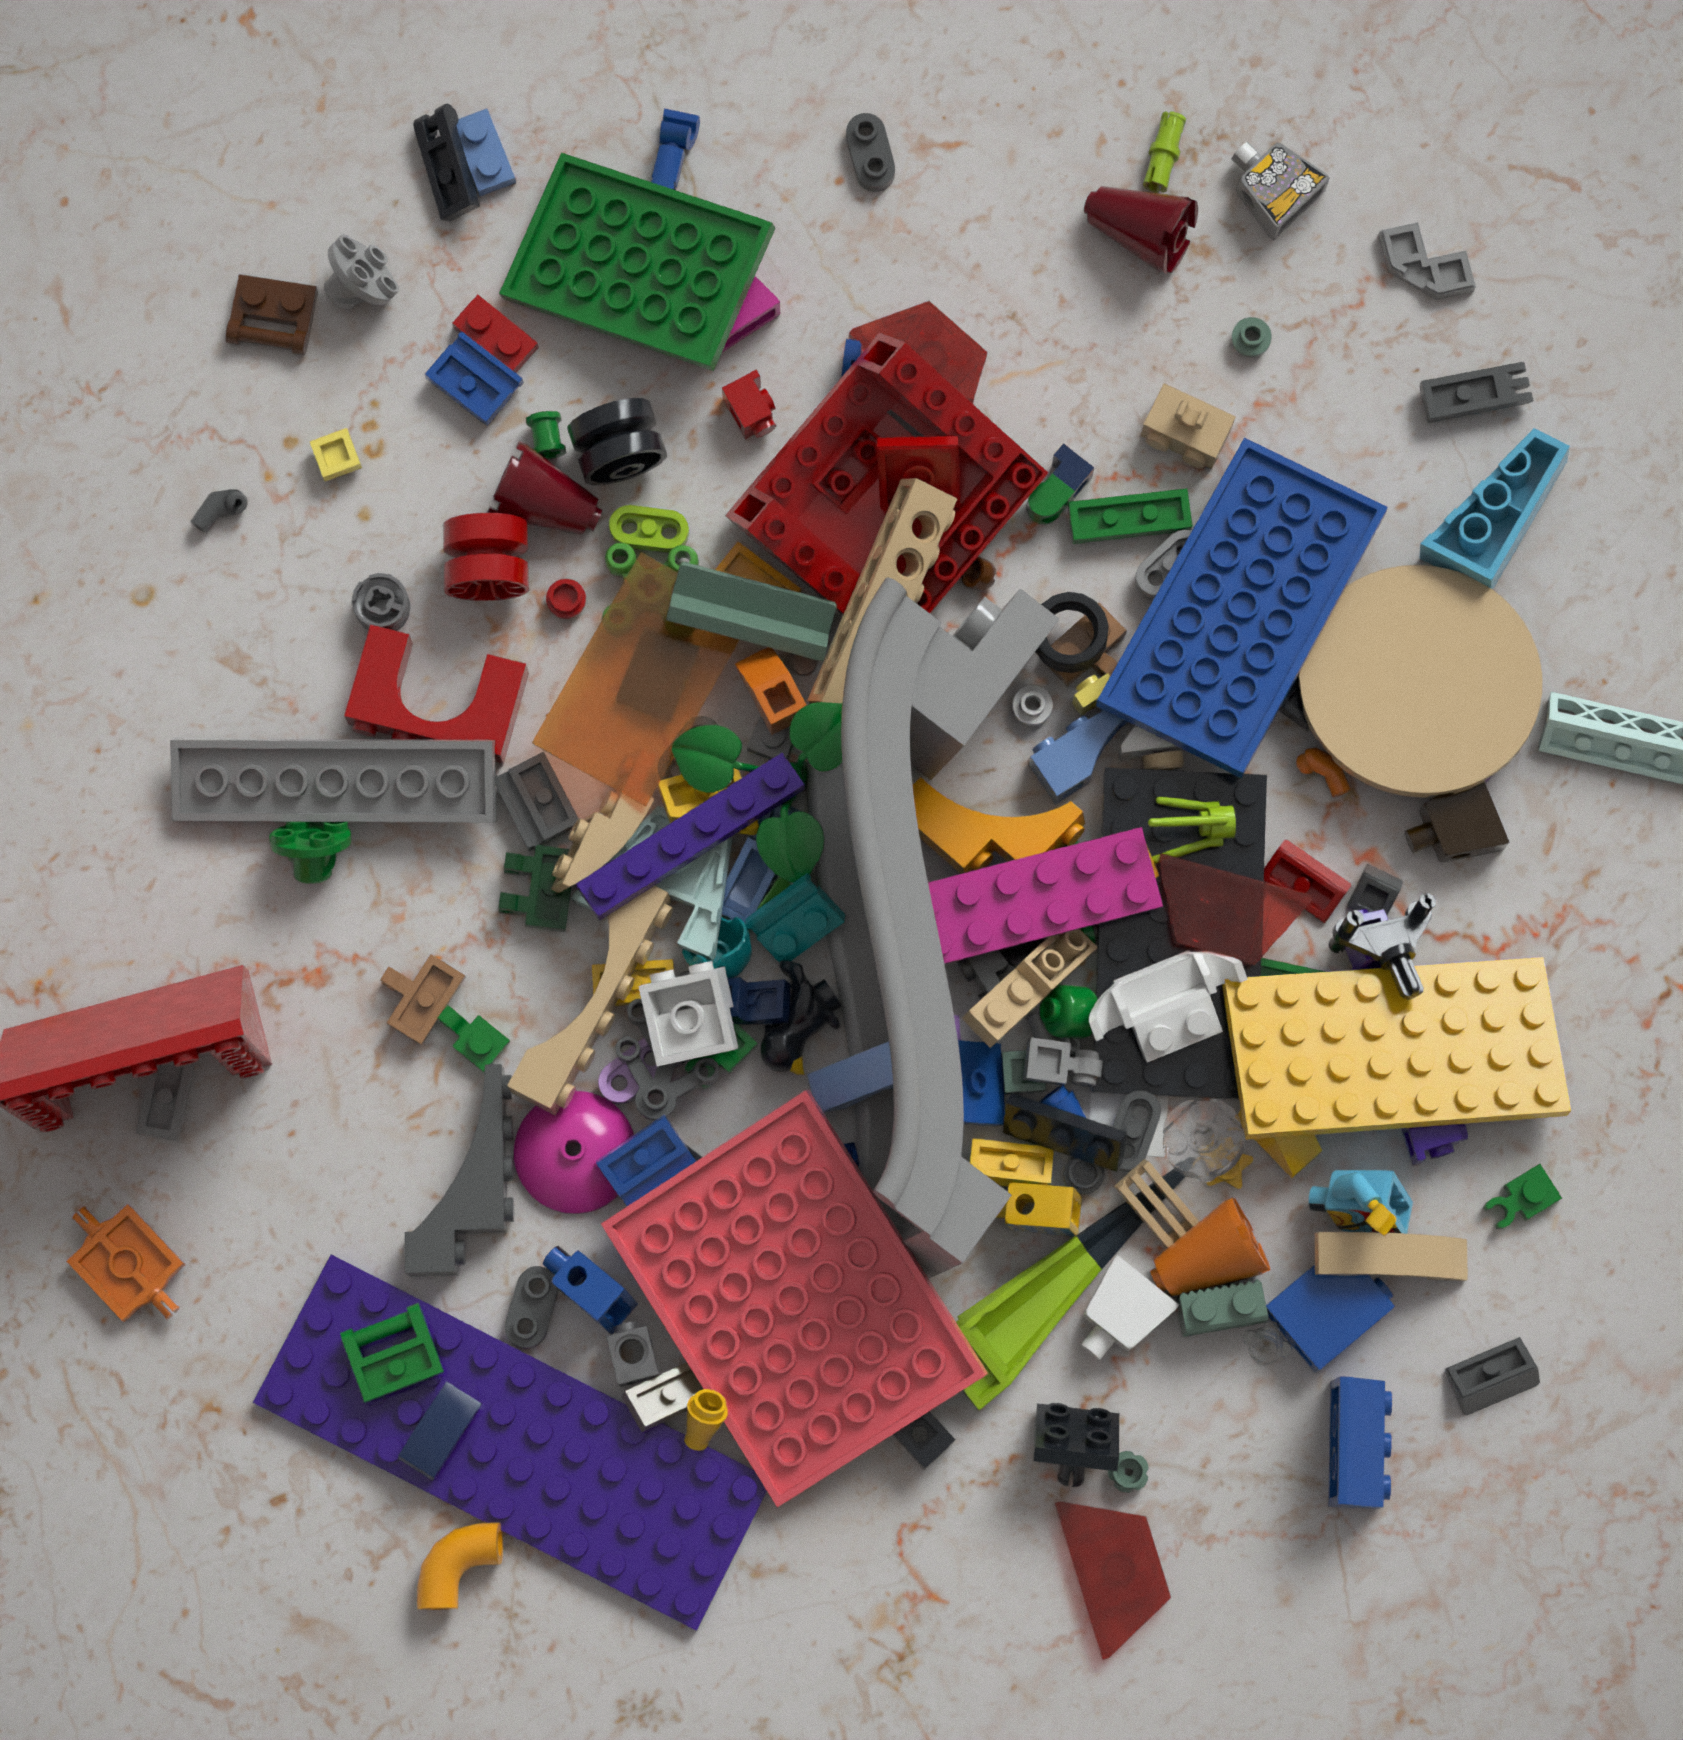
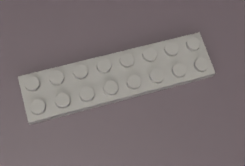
M170 740L172 821L494 823L496 821L495 740Z

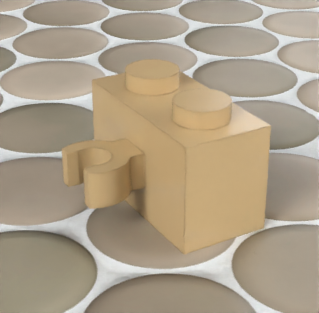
M1163 383L1143 424L1140 436L1146 438V443L1157 450L1166 452L1170 449L1183 455L1182 459L1191 466L1197 468L1206 466L1213 469L1232 430L1236 416Z

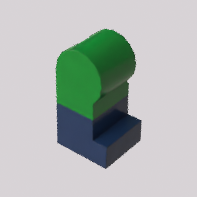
M1064 443L1053 455L1052 466L1056 470L1046 482L1040 483L1028 497V515L1038 524L1047 525L1057 520L1068 507V502L1073 501L1093 477L1094 467Z

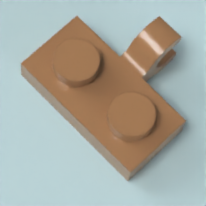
M1099 602L1098 604L1105 612L1109 625L1108 637L1104 653L1099 661L1091 667L1102 677L1107 673L1111 676L1118 664L1106 652L1126 635L1127 630ZM1084 615L1051 645L1052 648L1066 655H1075L1083 652L1093 640L1094 629L1092 622ZM1050 668L1067 687L1086 671L1066 673Z
M432 954L429 955L413 981L388 966L380 981L389 989L402 995L403 998L388 1019L387 1025L422 1046L439 1019L437 1017L450 1003L466 976Z

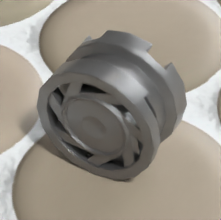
M384 573L369 575L364 581H359L353 590L351 601L357 620L366 630L369 631L371 624L397 631L408 620L411 610L409 596L400 580L392 575Z

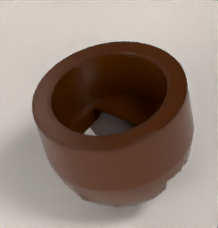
M977 557L962 575V582L965 586L975 590L984 591L989 589L995 583L996 568L990 561Z

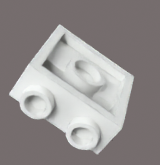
M712 961L688 966L690 974L675 977L674 969L650 975L651 983L638 986L656 1066L738 1049L730 1008L734 1006L725 966L714 969Z

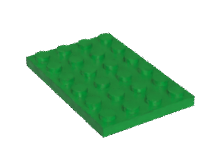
M561 152L499 294L504 300L714 371L776 228L770 221Z

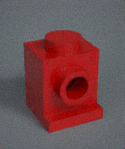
M757 369L722 387V400L745 440L753 435L756 438L763 437L776 428L772 413L776 407L765 388L759 391L761 379Z

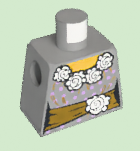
M1246 142L1231 158L1245 172L1238 181L1236 188L1238 196L1273 241L1326 191L1330 179L1326 173L1281 143L1274 144L1262 156L1250 143Z

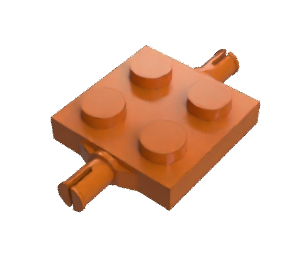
M129 1204L113 1218L102 1223L87 1210L86 1206L79 1209L78 1211L89 1223L78 1213H75L72 1219L79 1224L88 1236L82 1247L66 1262L121 1321L125 1322L140 1307L152 1303L166 1320L171 1318L173 1314L163 1305V1302L174 1313L180 1307L163 1290L166 1288L169 1280L186 1264Z

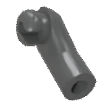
M237 489L211 492L190 522L199 530L207 533L217 517L237 515L243 512L248 505L247 497Z

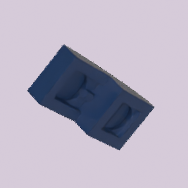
M741 977L727 978L734 1006L730 1008L733 1024L789 1023L791 984L788 981L779 979L746 982Z
M446 1382L406 1442L398 1459L433 1481L455 1450L457 1442L479 1412L482 1404Z

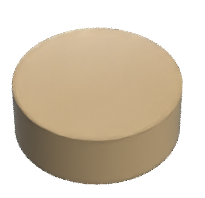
M1182 751L1160 752L1142 756L1144 769L1176 770L1184 766Z

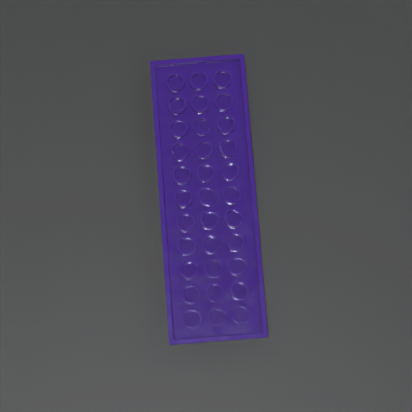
M332 1254L328 1258L253 1401L254 1404L486 1523H500L501 1531L696 1631L767 1493V1490L753 1469L710 1447L701 1451L689 1448L684 1442L685 1434L663 1423L641 1432L626 1404ZM419 1302L445 1373L365 1403L340 1332L351 1328L355 1332L407 1311L408 1306ZM414 1327L364 1345L360 1347L364 1358L417 1336ZM448 1382L482 1405L457 1442L455 1450L432 1481L399 1460L398 1456L440 1390Z

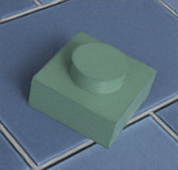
M1026 1050L1001 1053L1004 1094L1046 1091V1083L1023 1080Z

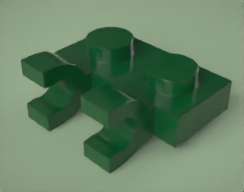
M536 845L534 857L506 852L504 874L532 875L529 896L500 893L498 913L526 915L525 927L566 932L572 886L559 893L551 890L556 880V877L552 876L554 866L562 854H568L569 849Z

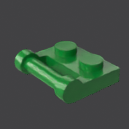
M419 1302L408 1306L407 1311L355 1332L352 1328L340 1332L365 1403L445 1373ZM414 1327L416 1338L363 1358L360 1347Z

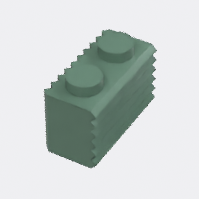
M1258 1279L1253 1283L1247 1281L1245 1284L1240 1282L1234 1285L1232 1283L1229 1287L1223 1285L1220 1289L1215 1286L1212 1290L1207 1288L1204 1292L1200 1289L1196 1293L1192 1290L1188 1294L1182 1292L1176 1300L1179 1304L1177 1310L1183 1337L1261 1324L1268 1320L1262 1282Z

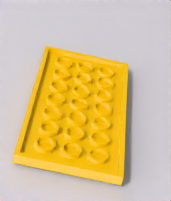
M1544 958L1414 966L1424 991L1421 995L1411 1000L1403 999L1400 996L1390 970H1383L1382 968L1247 977L1248 980L1241 983L1225 979L1222 989L1245 1140L1568 1116L1571 1112Z

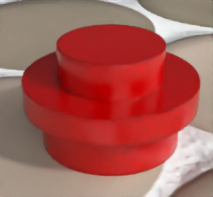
M561 579L549 587L546 594V603L550 612L556 617L571 619L578 616L585 608L586 594L583 587L575 580Z

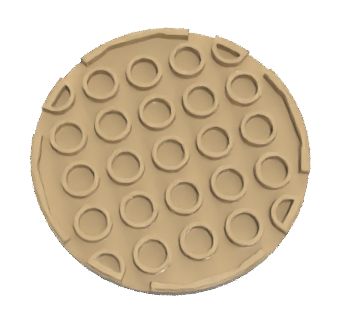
M1405 565L1386 568L1370 573L1346 586L1298 674V687L1305 719L1315 739L1319 740L1325 750L1333 757L1332 760L1348 774L1367 785L1388 793L1407 797L1425 798L1429 797V795H1441L1452 792L1456 794L1484 783L1486 779L1500 771L1503 767H1506L1527 741L1536 722L1542 698L1543 678L1539 654L1531 633L1515 609L1493 589L1457 571L1427 565Z

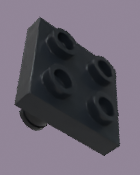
M1037 1403L1033 1461L1059 1464L1060 1469L1057 1479L1064 1486L1069 1485L1071 1471H1073L1074 1476L1072 1487H1078L1084 1483L1085 1468L1117 1472L1120 1413L1109 1412L1103 1408L1088 1410L1068 1407L1061 1403H1051L1048 1405Z

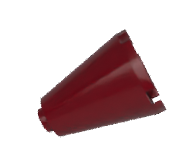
M1101 186L1096 192L1091 191L1084 205V213L1087 214V222L1158 272L1167 274V272L1172 273L1177 268L1188 249L1190 240L1185 238L1188 226L1192 228L1196 226L1198 202L1184 196Z
M519 441L516 449L522 451L519 459L511 456L493 496L495 497L494 500L499 502L496 509L489 506L487 513L514 515L525 519L529 525L583 535L586 529L594 531L603 509L596 507L599 499L530 446Z

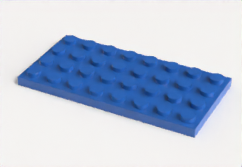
M1244 437L1097 699L1096 706L1242 778L1385 517L1388 507Z

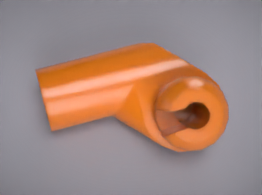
M1318 748L1306 749L1305 753L1298 755L1296 759V765L1301 773L1311 774L1314 771L1324 776L1332 798L1351 791L1343 769L1332 760L1333 757Z

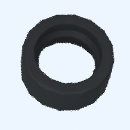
M1075 592L1053 595L1041 605L1054 615L1066 610L1078 611L1087 616L1092 622L1094 629L1093 640L1089 647L1075 655L1061 654L1054 650L1048 643L1046 636L1035 651L1042 662L1058 672L1066 673L1087 670L1098 662L1106 649L1109 628L1105 612L1094 599Z

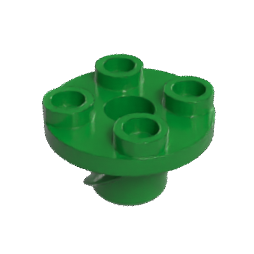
M286 822V825L275 829L269 836L270 849L278 855L287 857L293 863L294 878L305 884H317L328 880L332 876V869L335 866L336 853L348 848L352 842L348 822Z

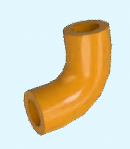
M477 1523L455 1528L434 1544L421 1565L417 1585V1610L458 1609V1587L463 1573L474 1566L500 1565L502 1563L503 1531H501L500 1523Z

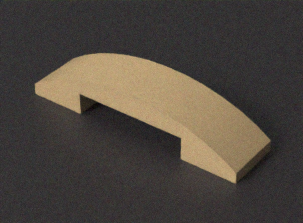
M1375 1232L1315 1233V1275H1373L1427 1278V1280L1467 1281V1239L1404 1233H1387L1383 1236Z

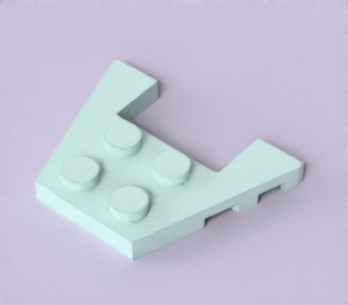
M657 806L609 862L669 825L670 822L665 808ZM731 837L655 885L668 892L670 898L694 908L677 944L682 949L696 955L699 954L711 961L714 960L717 950L732 845ZM577 890L571 898L573 902L592 911L579 890Z

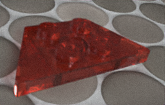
M930 301L855 327L849 332V338L859 340L863 351L879 333L905 342L971 403H974L988 352Z
M1163 853L1158 858L1174 943L1203 952L1208 951L1228 957L1231 956L1245 964L1254 966L1313 899V896Z
M1060 1501L1054 1503L1100 1656L1104 1660L1114 1654L1171 1598L1146 1516Z

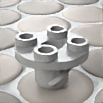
M345 234L340 235L329 247L328 260L334 273L324 283V291L329 300L337 307L350 310L356 304L364 301L374 305H385L399 292L398 284L385 265L388 262L387 256L379 247L375 245L366 247Z

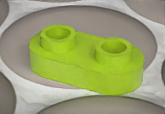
M624 505L616 509L609 520V529L613 540L616 543L628 544L634 549L669 553L674 547L685 545L689 538L687 520L682 514L674 510ZM627 523H633L637 526V530L632 534H626L622 529ZM666 528H673L677 534L672 539H666L662 536V532Z

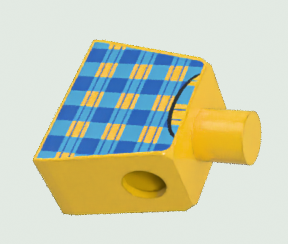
M1009 1183L1008 1193L1012 1196L996 1218H1005V1224L1011 1230L1074 1237L1079 1234L1082 1196L1074 1187ZM1029 1202H1034V1209L1029 1214H1023V1207Z

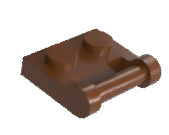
M239 274L231 316L226 328V343L239 345L240 341L292 349L293 354L305 355L318 296L317 286ZM245 318L297 327L293 334L244 326Z

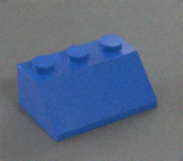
M1340 1376L1330 1381L1328 1507L1380 1509L1384 1507V1500H1390L1391 1477L1390 1475H1384V1458L1391 1457L1392 1449L1391 1433H1385V1416H1391L1392 1392L1385 1391V1381Z

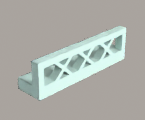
M1555 692L1550 693L1547 704V719L1540 737L1539 751L1683 784V740L1679 738L1680 736L1683 737V722ZM1558 708L1572 711L1576 715L1558 712ZM1601 718L1611 720L1615 724L1613 725L1605 723L1601 720ZM1640 727L1650 729L1655 734L1644 732Z

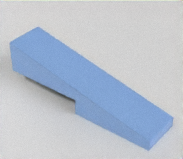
M889 1041L807 1074L812 1095L823 1113L846 1109L883 1090L893 1089Z

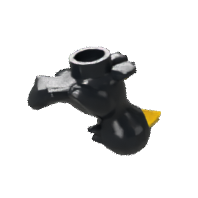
M786 959L780 961L779 968L790 979L791 983L789 1023L765 1025L760 1052L763 1062L770 1069L780 1072L790 1071L796 1075H805L803 1068L805 1043L809 1037L820 1031L827 1023L834 1029L840 1028L839 1020L833 1011L840 1008L841 1004L825 979L812 985L806 979L803 966Z

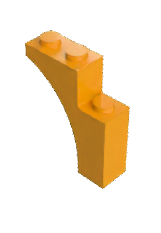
M921 777L913 784L920 839L960 874L988 867L994 856L992 853L994 851L1009 862L1063 848L1065 845H1073L1085 830L1083 827L1085 825L1084 813L1072 801L1045 813L1021 817H1003L984 814L963 807L943 796Z

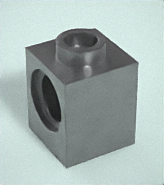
M632 1321L614 1326L615 1334L608 1335L606 1338L618 1385L623 1387L660 1375L647 1325L639 1327L637 1321ZM630 1341L639 1342L644 1348L642 1359L634 1364L626 1363L621 1358L622 1347Z

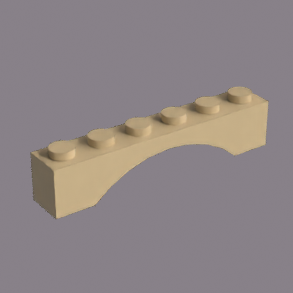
M653 886L607 916L609 923V950L604 973L594 995L583 1011L564 1030L546 1042L526 1050L507 1085L512 1094L553 1115H556L560 1107L565 1109L569 1105L576 1090V1087L572 1085L579 1071L586 1072L591 1065L596 1052L592 1049L599 1034L604 1037L610 1030L615 1019V1014L611 1013L618 999L624 1001L629 995L635 981L631 975L638 963L644 965L648 960L654 947L651 939L657 928L663 929L672 915L673 907L670 906L672 901L668 892Z

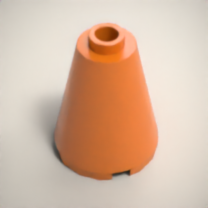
M1232 1197L1222 1202L1154 1259L1156 1268L1150 1270V1273L1159 1289L1163 1292L1168 1290L1173 1297L1181 1295L1182 1292L1189 1293L1191 1290L1198 1291L1199 1289L1202 1290L1263 1275V1273L1271 1270L1261 1244L1257 1243L1252 1232L1253 1228L1235 1198L1233 1199Z

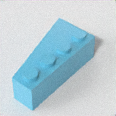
M1533 428L1498 464V467L1472 490V494L1457 509L1455 508L1432 534L1430 533L1420 543L1419 559L1436 567L1463 573L1494 589L1568 461L1570 446Z

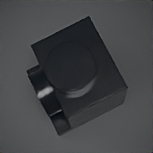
M930 1411L893 1434V1437L924 1470L956 1440ZM917 1426H922L927 1430L928 1436L923 1442H917L912 1438V1430Z

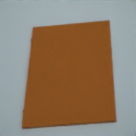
M641 552L629 574L623 579L624 582L550 712L545 715L546 719L532 744L646 807L674 758L672 753L673 742L692 726L737 646L739 639L667 621L669 602L678 572Z

